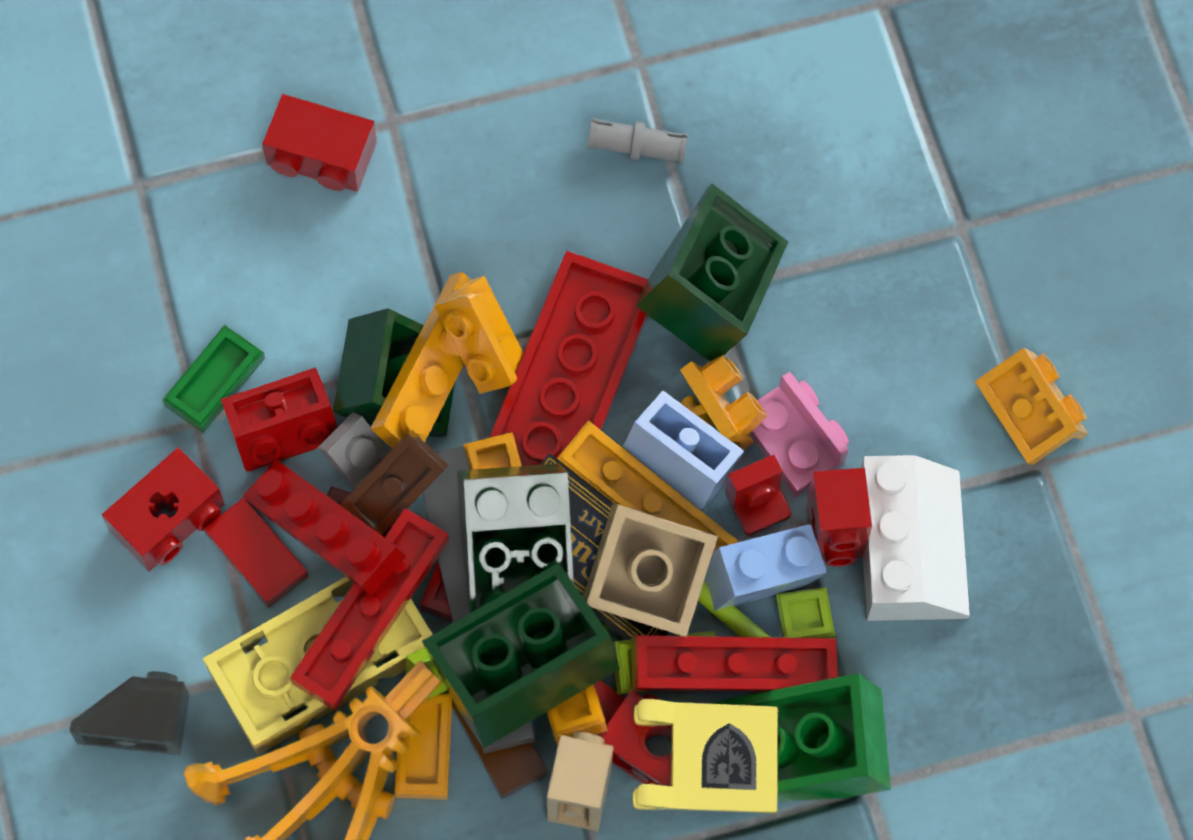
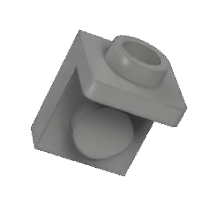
M352 412L318 449L351 489L354 490L391 451L379 436L370 429L371 427L361 415Z

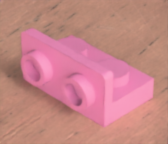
M790 371L781 376L779 387L758 400L767 417L749 435L766 458L775 455L783 470L782 480L794 496L797 497L810 488L813 471L838 470L845 465L849 450L847 447L849 440L838 422L834 419L828 421L817 407L819 406V400L807 382L803 380L798 382Z

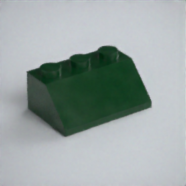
M559 562L422 640L456 707L483 749L620 669L611 636Z

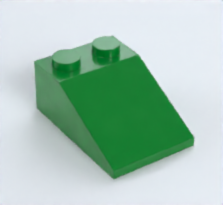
M857 673L715 702V704L777 707V802L843 799L891 790L882 689L861 674Z

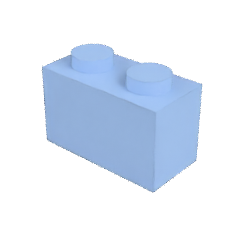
M664 391L657 396L635 421L622 447L701 511L727 482L728 474L733 472L744 450Z
M808 524L719 547L712 554L704 581L712 598L713 609L716 611L725 607L736 606L806 587L826 574L827 570L812 526Z

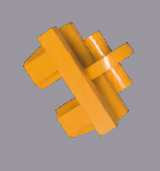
M722 355L708 362L703 367L691 361L680 369L701 405L697 403L693 395L684 398L681 404L711 427L714 424L719 433L731 442H735L742 450L752 445L754 441L749 433L767 417V414L758 400L749 392H746L731 404L728 402L724 393L743 380L733 361Z

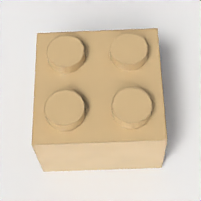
M613 503L583 598L590 607L686 637L718 536Z

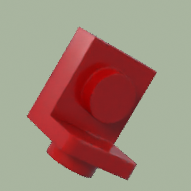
M775 455L728 474L725 495L746 536H752L788 520L791 516V510L780 490L783 470Z

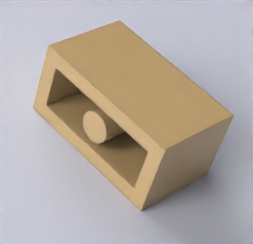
M575 732L572 738L560 736L547 795V821L599 832L612 771L613 746L605 745L602 737L585 732Z

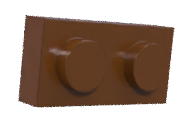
M411 430L348 495L340 506L383 535L398 519L404 508L408 509L449 465Z

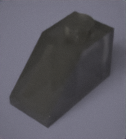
M152 671L147 673L146 678L131 676L71 721L69 732L77 745L181 755L190 695L184 682L178 681V677L170 673Z

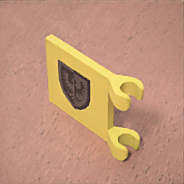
M643 699L635 706L634 721L637 725H672L671 787L654 784L639 785L633 791V807L635 809L777 813V707L676 703L653 699Z

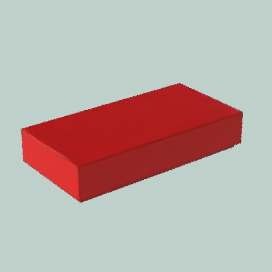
M244 497L204 528L206 536L268 608L308 577L307 570Z

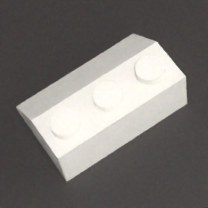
M916 455L864 456L861 468H865L872 520V529L863 555L866 620L968 619L970 614L959 471Z

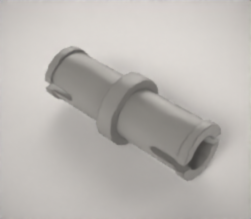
M592 118L587 148L630 154L629 159L639 161L640 156L683 164L688 133L680 134L645 128V123L638 121L635 122V126Z

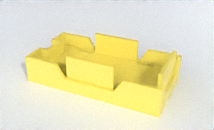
M342 578L202 658L209 674L229 705L257 756L303 730L312 718L317 720L333 711L330 707L292 685L289 678L342 600L335 602L333 597H345L354 584L348 578ZM411 599L339 706L364 693L369 686H376L378 684L377 680L380 678L394 677L405 671L406 656L424 648L422 640L433 635ZM265 636L268 642L261 646L257 645ZM396 652L398 657L379 668L375 666L376 663ZM306 705V710L287 721L284 720L283 717Z

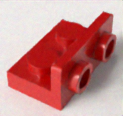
M316 367L221 399L244 469L247 472L271 465L276 459L282 461L318 449L337 428L330 401Z

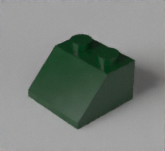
M389 308L350 318L347 325L333 412L346 418L352 412L361 415L371 427L424 325ZM455 383L428 436H447Z

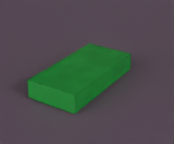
M224 325L162 399L164 406L204 433L224 409L221 399L235 395L265 359L264 352Z

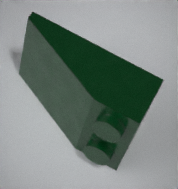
M711 184L651 273L635 306L708 361H712L725 355L748 334L788 241L714 184Z

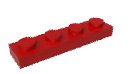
M277 459L242 496L251 507L370 596L375 593L406 558L396 545Z
M404 508L385 537L396 545L406 558L372 596L356 584L352 585L289 678L292 685L335 711L450 540L449 533L407 508Z
M636 635L631 638L632 690L766 692L838 677L836 638Z

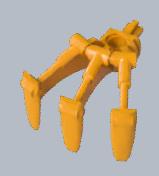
M420 660L386 697L375 688L369 686L365 690L368 698L364 702L354 698L349 703V707L353 712L350 717L338 711L333 716L335 724L325 729L323 724L306 728L298 733L300 740L224 770H222L220 764L213 765L212 762L205 764L195 763L187 766L184 770V777L188 788L192 793L205 800L206 804L213 803L214 806L225 803V797L231 795L228 787L229 784L268 770L277 772L309 761L311 768L317 767L319 770L317 777L320 781L262 838L256 835L253 838L248 836L244 840H285L307 819L310 821L314 819L337 796L343 802L347 799L351 801V807L355 809L345 840H369L378 817L387 820L395 802L394 794L383 791L388 772L393 773L398 767L392 754L396 751L404 755L410 749L405 739L409 735L417 738L420 734V731L408 718L443 681ZM383 715L389 726L387 736L381 742L371 744L365 735L366 724L373 716ZM350 737L352 742L339 759L335 758L331 745ZM371 752L364 783H361L352 773L360 766L368 753Z

